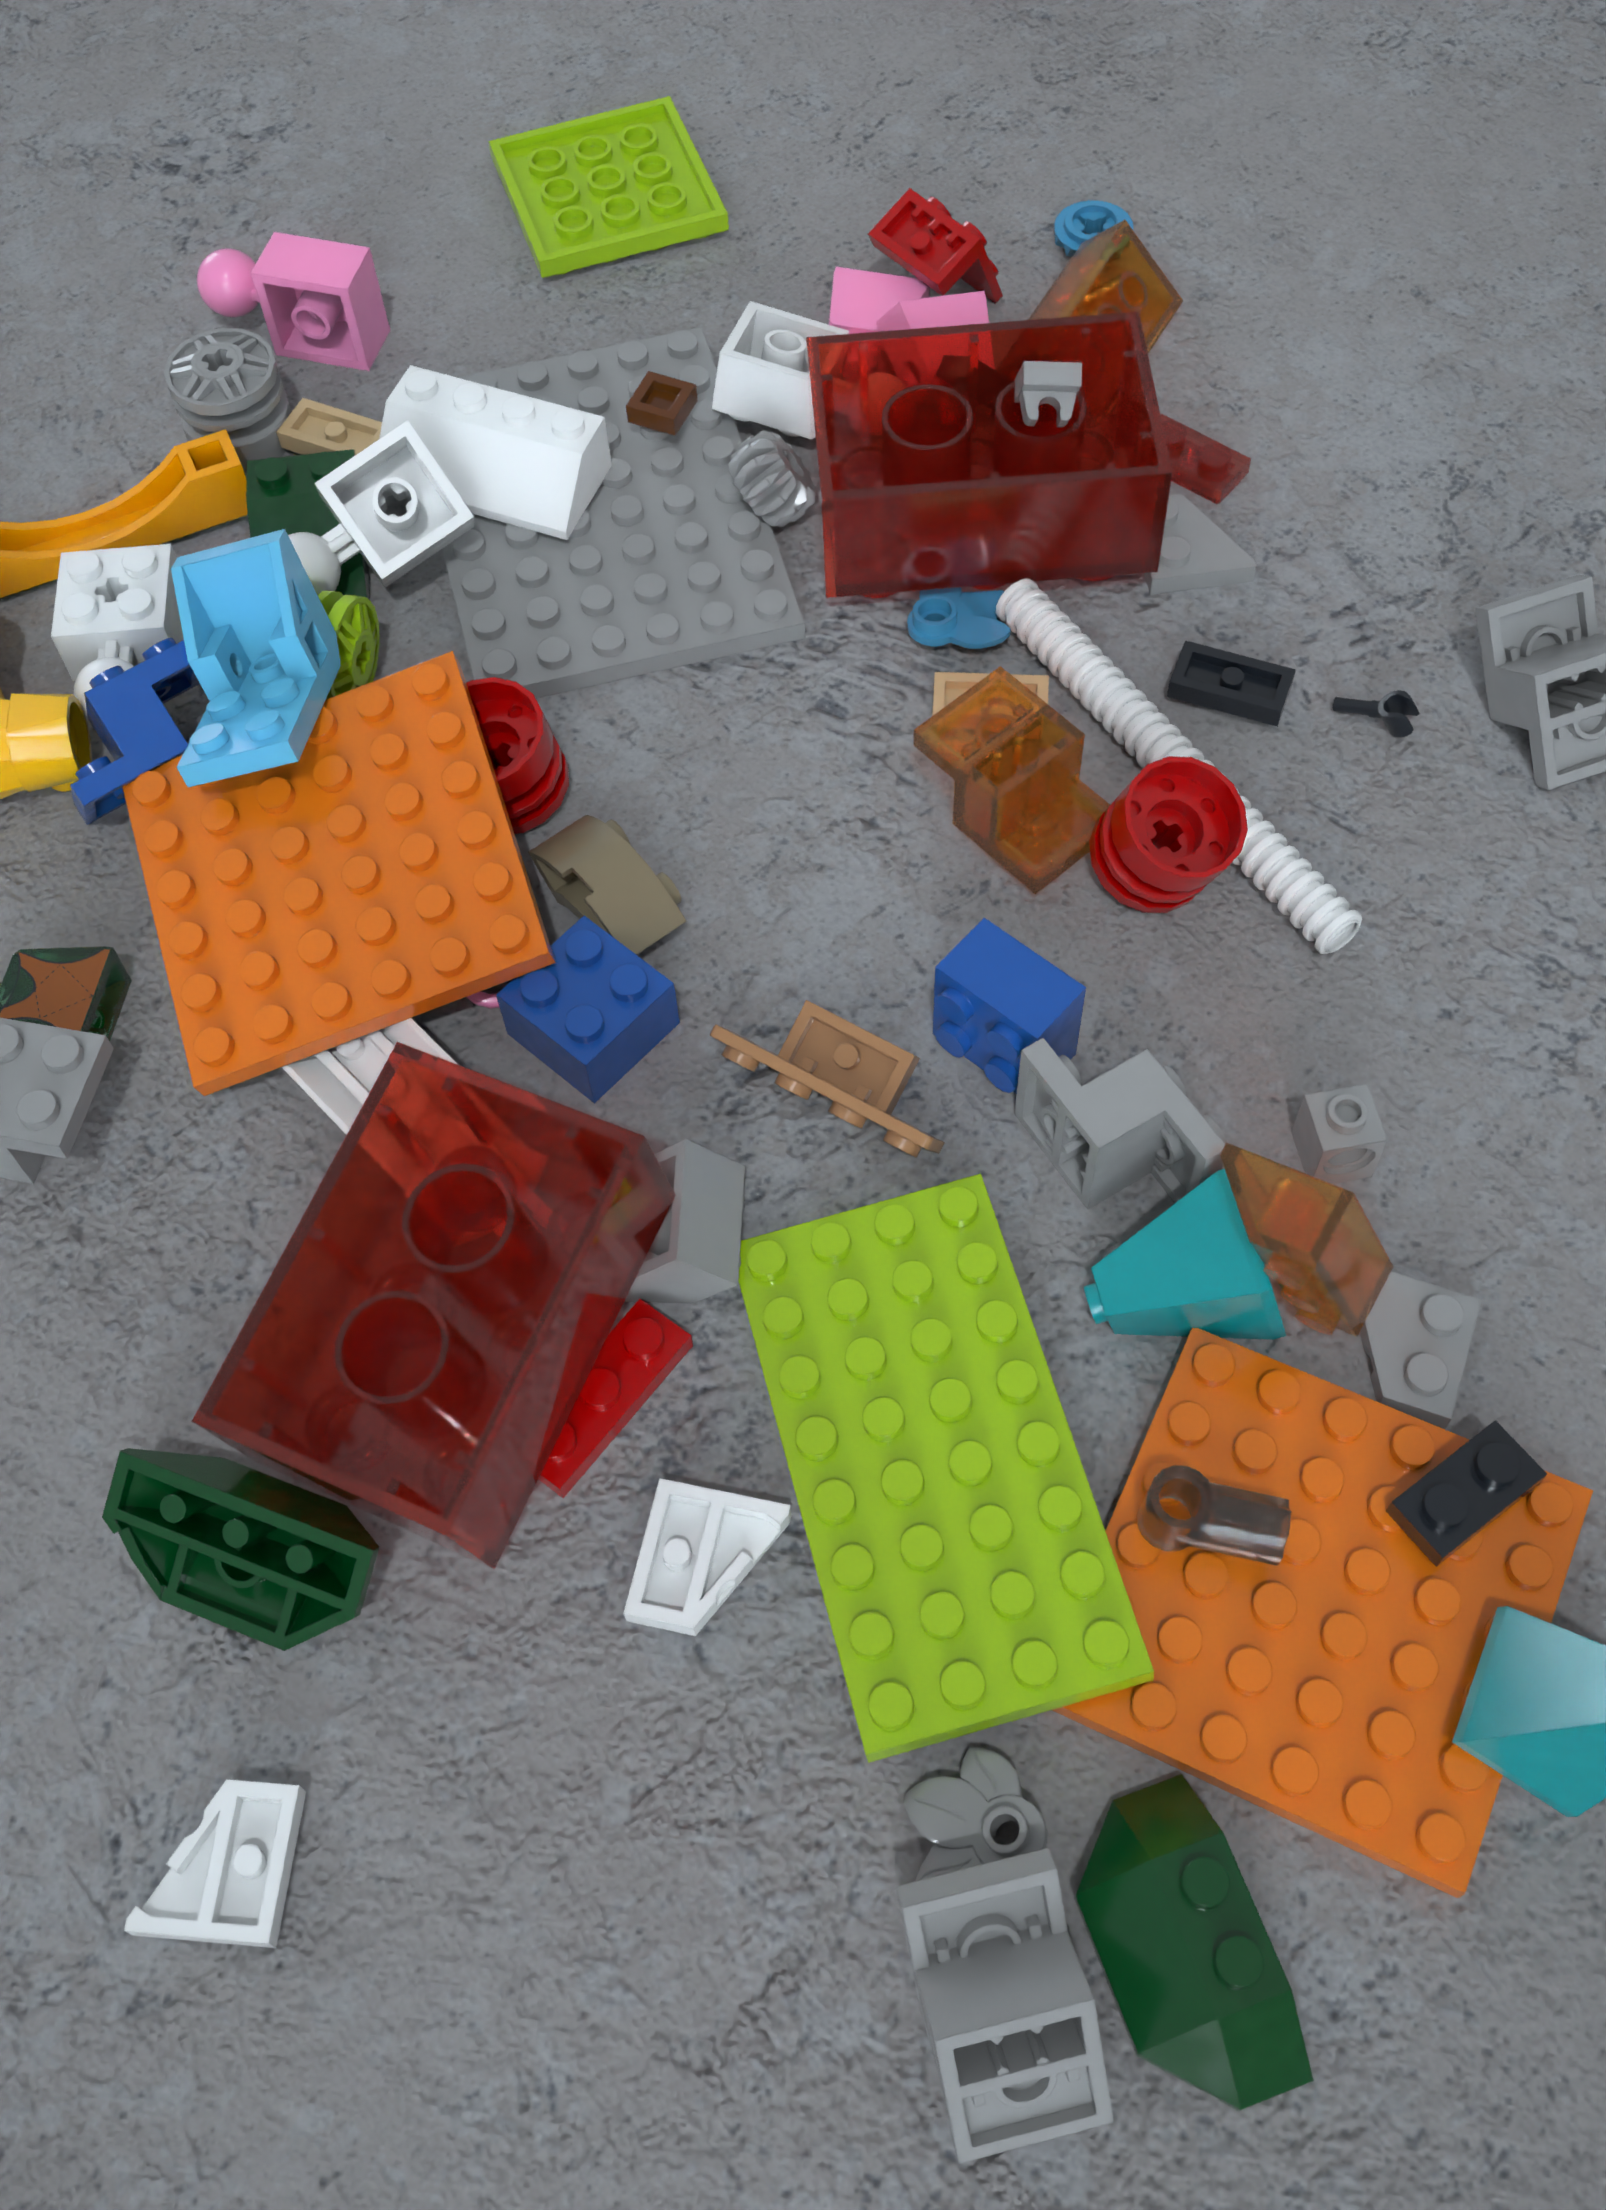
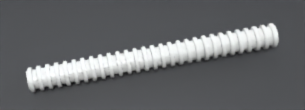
M1028 578L1021 579L1010 585L1003 592L996 605L997 617L1006 623L1011 632L1016 633L1022 643L1027 644L1031 653L1037 655L1039 661L1043 665L1048 666L1049 671L1054 676L1059 677L1061 684L1069 688L1071 694L1080 700L1082 706L1086 710L1091 711L1097 721L1102 722L1104 729L1108 733H1112L1119 744L1125 746L1127 753L1130 756L1136 757L1137 763L1142 768L1147 764L1168 756L1193 757L1214 766L1211 761L1204 760V755L1199 749L1192 748L1191 741L1187 737L1181 736L1179 728L1176 725L1170 724L1168 717L1158 712L1159 710L1153 702L1147 701L1146 695L1141 690H1137L1135 684L1130 679L1125 678L1120 668L1114 667L1112 660L1104 656L1101 649L1097 645L1092 644L1091 639L1086 634L1081 633L1078 625L1072 623L1069 616L1065 612L1060 611L1058 605L1051 601L1044 591L1039 590V587L1033 580ZM1240 796L1246 809L1248 831L1242 851L1234 859L1233 863L1241 865L1242 873L1246 877L1253 878V883L1259 890H1266L1265 895L1270 902H1278L1277 908L1282 915H1291L1289 919L1291 924L1295 928H1303L1302 934L1307 941H1316L1314 946L1320 954L1333 953L1344 947L1358 932L1362 922L1361 914L1357 910H1349V902L1344 897H1336V889L1331 884H1324L1323 875L1318 871L1311 872V863L1307 859H1299V851L1294 846H1287L1286 838L1280 833H1275L1274 825L1270 821H1263L1262 813L1258 809L1251 808V803L1246 797Z

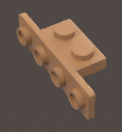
M808 1000L805 1001L778 1055L716 1024L710 1033L711 1037L727 1044L721 1054L725 1058L755 1072L760 1062L779 1072L774 1082L778 1086L806 1100L809 1099L813 1090L830 1098L833 1102L828 1112L861 1129L867 1118L888 1129L883 1141L916 1158L922 1147L939 1154L945 1143L891 1115L920 1058Z

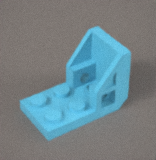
M282 529L177 557L171 567L187 660L210 701L176 767L187 787H192L298 762L341 663L336 632L286 530Z

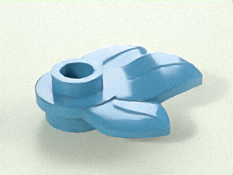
M951 573L940 575L928 581L919 591V600L914 604L913 610L907 619L908 633L916 642L931 647L953 643L964 648L982 649L1000 644L1011 634V629L1005 623L999 621L1000 619L996 615V605L1004 591L962 592L960 583Z

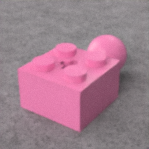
M274 232L256 263L245 253L226 248L210 253L202 261L198 269L197 286L200 296L205 304L214 312L226 317H240L250 313L260 303L275 353L278 356L369 371L390 332L370 247Z

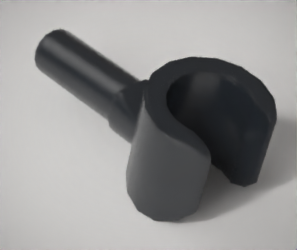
M1402 690L1392 691L1386 694L1380 701H1365L1335 697L1333 701V711L1368 715L1372 718L1382 719L1389 733L1394 737H1406L1412 734L1414 729L1405 715L1418 716L1420 714L1411 696Z

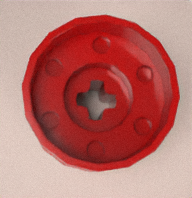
M491 677L470 680L466 684L514 834L524 833L544 823L561 806L569 787V765L533 693L515 681Z
M1168 756L1147 764L1096 820L1089 841L1091 865L1102 887L1121 904L1142 913L1170 912L1188 904L1241 853L1248 831L1245 805L1234 784L1216 767L1198 759Z

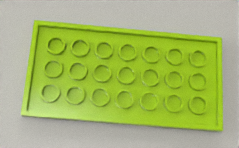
M973 1175L741 1240V1265L739 1267L738 1281L868 1763L1153 1681V1666L982 1175Z

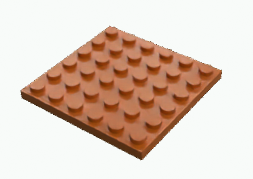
M453 651L326 699L298 762L187 787L176 768L182 757L181 755L165 762L152 771L140 774L134 781L123 786L193 1087L203 1096L556 963L463 671Z
M1192 1328L1106 1529L1112 1552L1154 1669V1680L1053 1709L1052 1711L1453 1897L1460 1898L1466 1893L1503 1775L1452 1743L1497 1607L1509 1606L1546 1622H1552L1593 1490L1545 1471L1547 1475L1538 1486L1436 1567L1391 1518L1386 1510L1394 1499L1467 1443L1469 1439L1202 1329Z

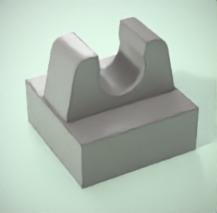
M1023 362L1015 378V402H1020L1025 425L1034 426L1036 424L1039 414L1038 406L1045 403L1055 408L1057 427L1067 425L1072 416L1076 395L1082 386V363Z

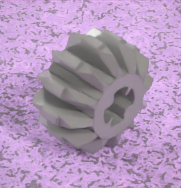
M762 430L756 436H750L738 446L739 449L730 456L731 462L728 466L729 473L734 478V486L740 490L743 495V501L747 502L752 507L754 514L761 516L766 524L782 528L790 521L795 522L807 512L806 509L815 503L816 485L811 480V473L805 468L802 458L793 451L791 444L785 443L779 434Z

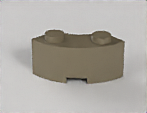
M585 815L528 852L559 904L567 907L579 919L585 915L636 955L686 922L677 906L681 903V896L673 881L663 872L656 875L644 859L630 845L623 829L612 819L604 823L598 818Z

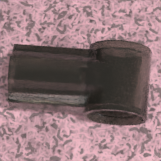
M1178 1465L1162 1469L1153 1478L1137 1512V1524L1143 1538L1153 1547L1163 1551L1177 1552L1190 1546L1275 1566L1283 1558L1291 1520L1288 1499L1212 1483L1198 1470ZM1173 1498L1180 1501L1187 1507L1191 1518L1180 1520L1169 1516L1163 1510L1159 1500Z

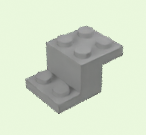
M1576 575L1475 607L1490 720L1528 730L1535 786L1551 790L1606 771V635L1598 634L1592 577Z
M0 1018V1178L34 1184L46 1155L68 1159L114 1049L106 1035Z
M1044 1038L1021 1050L1015 1116L1087 1210L1149 1173L1155 1177L1174 1203H1176L1216 1171L1222 1169L1228 1150L1222 1129L1212 1117L1200 1114L1186 1097L1185 1087L1177 1073L1168 1066L1162 1067L1148 1049L1083 1086L1080 1074L1073 1062L1065 1055L1058 1057Z
M1045 1848L896 1886L919 2006L940 2077L951 2137L959 2164L1114 2123L1095 2001L1067 1931L1058 1870L1050 1849Z

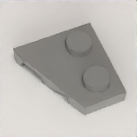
M1182 493L1128 500L1127 519L1150 595L1254 581L1256 571L1255 560Z
M1354 1259L1348 1272L1347 1282L1349 1290H1354L1362 1320L1358 1328L1364 1352L1372 1361L1373 1372L1370 1378L1376 1401L1446 1429L1452 1419L1482 1300Z

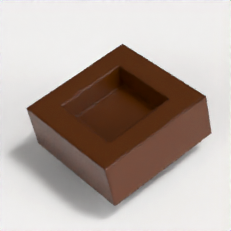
M648 371L626 404L628 422L676 436L698 401L696 384Z

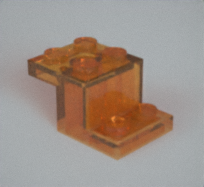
M1001 666L914 729L913 745L955 780L953 824L1034 894H1037L1090 852L1089 841L1095 822L1110 804L1079 779L1085 734Z

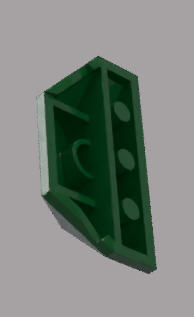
M132 1448L121 1450L102 1515L103 1520L113 1534L119 1533L131 1560L160 1601L283 1651L350 1621L361 1614L380 1548L347 1505L222 1457Z
M1182 1774L1114 1799L1074 1899L1136 2056L1218 2098L1219 2101L1237 2111L1314 2081L1291 1986L1227 1839L1219 1825Z

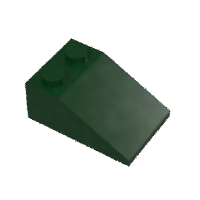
M355 450L248 460L246 502L250 538L285 529L288 535L297 532H308L321 537L339 525V522L320 497L315 483L356 455ZM359 552L341 565V576L335 591L341 592L343 596L357 595L367 597L370 600L369 565Z

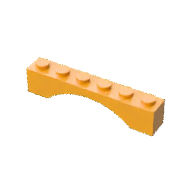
M224 429L174 446L160 465L140 483L115 499L88 511L54 520L24 523L0 522V598L58 579L60 556L63 552L160 545L248 515L246 502L247 479L227 430Z

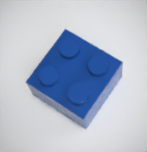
M584 915L550 946L556 963L514 978L496 994L507 1034L595 1104L680 1023L674 983Z
M983 918L935 966L933 1035H935L939 1044L948 1053L959 1058L964 1056L981 1068L990 1082L998 1089L1007 1093L1014 1092L1017 1094L1022 1049L1044 1038L1058 1057L1065 1055L1071 1060L1076 1055L1086 987L998 926Z

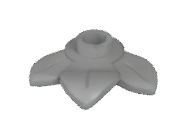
M970 1747L962 1762L960 1779L948 1776L928 1778L915 1785L904 1796L905 1809L911 1822L926 1840L934 1844L920 1867L916 1881L1046 1848L1048 1832L1042 1814L1030 1801L1022 1798L1018 1772L1012 1764L1002 1755L991 1750ZM1007 1821L1019 1823V1835L1013 1843L1000 1845L996 1842V1832L1001 1824Z

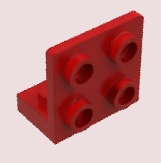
M909 188L868 233L874 247L941 296H944L959 279H962L977 291H984L985 296L994 303H997L1003 296L996 276L999 274L998 269L988 258L984 248L987 245L984 235L972 223L965 221L961 225L954 220L947 208L933 196L926 200Z

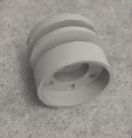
M218 328L205 331L182 342L168 357L164 375L176 411L180 415L187 441L226 429L244 473L247 472L248 460L282 457L287 449L281 448L276 432L290 415L291 409L272 347L260 335L241 328Z

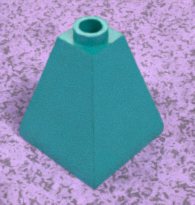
M1231 1167L1216 1171L1091 1268L1095 1283L1084 1286L1087 1302L1096 1325L1108 1321L1114 1334L1188 1337L1192 1328H1199L1221 1338L1274 1340L1287 1336L1274 1291Z
M1509 1606L1497 1607L1452 1743L1566 1817H1578L1606 1798V1645Z

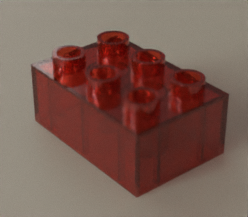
M1139 311L806 337L811 443L826 598L855 595L882 598L897 592L972 587L985 590L998 588L1027 578L1034 582L1074 578L1087 581H1101L1114 575L1158 572L1172 468ZM1024 361L1082 363V386L1076 395L1072 416L1066 426L1057 427L1056 410L1052 405L1046 403L1038 406V420L1034 426L1024 424L1020 402H1015V378Z
M397 1042L192 1422L261 1465L495 1569L676 1196L645 1136Z

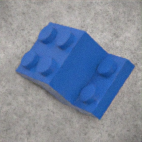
M173 638L162 640L142 654L145 661L126 671L120 665L114 666L98 674L89 682L92 689L84 693L87 718L115 761L111 763L108 757L104 756L88 763L75 773L79 781L70 785L73 802L86 825L126 804L123 786L134 781L140 774L152 771L165 762L183 755L188 743L163 705L167 701L200 684L188 663L184 640L176 643Z

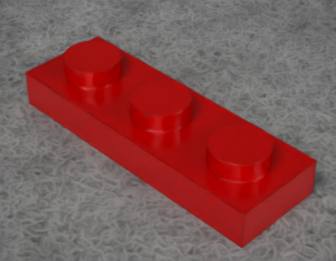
M639 1299L511 1445L508 1451L512 1460L564 1498L693 1347L692 1336L642 1299Z

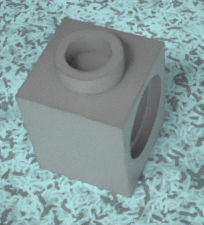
M1368 1084L1305 1094L1291 1132L1310 1188L1372 1177L1388 1141Z

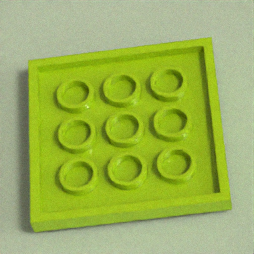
M670 96L488 141L491 158L542 278L566 274L572 270L599 263L612 262L622 257L659 250L665 246L692 239H701L729 230L728 213Z

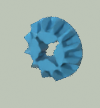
M1098 200L1077 202L1063 209L1056 217L1054 223L1055 245L1064 247L1067 257L1081 255L1084 263L1090 258H1098L1102 262H1106L1110 254L1115 256L1123 255L1126 245L1132 243L1133 221L1125 210L1115 204Z

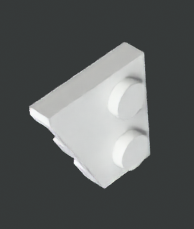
M659 1478L624 1609L626 1621L696 1636L788 1527L792 1516L791 1505Z
M226 1779L205 1808L204 1817L198 1829L182 1840L166 1864L171 1868L142 1909L135 1906L129 1914L124 1931L133 1936L276 1948L306 1791L299 1785Z

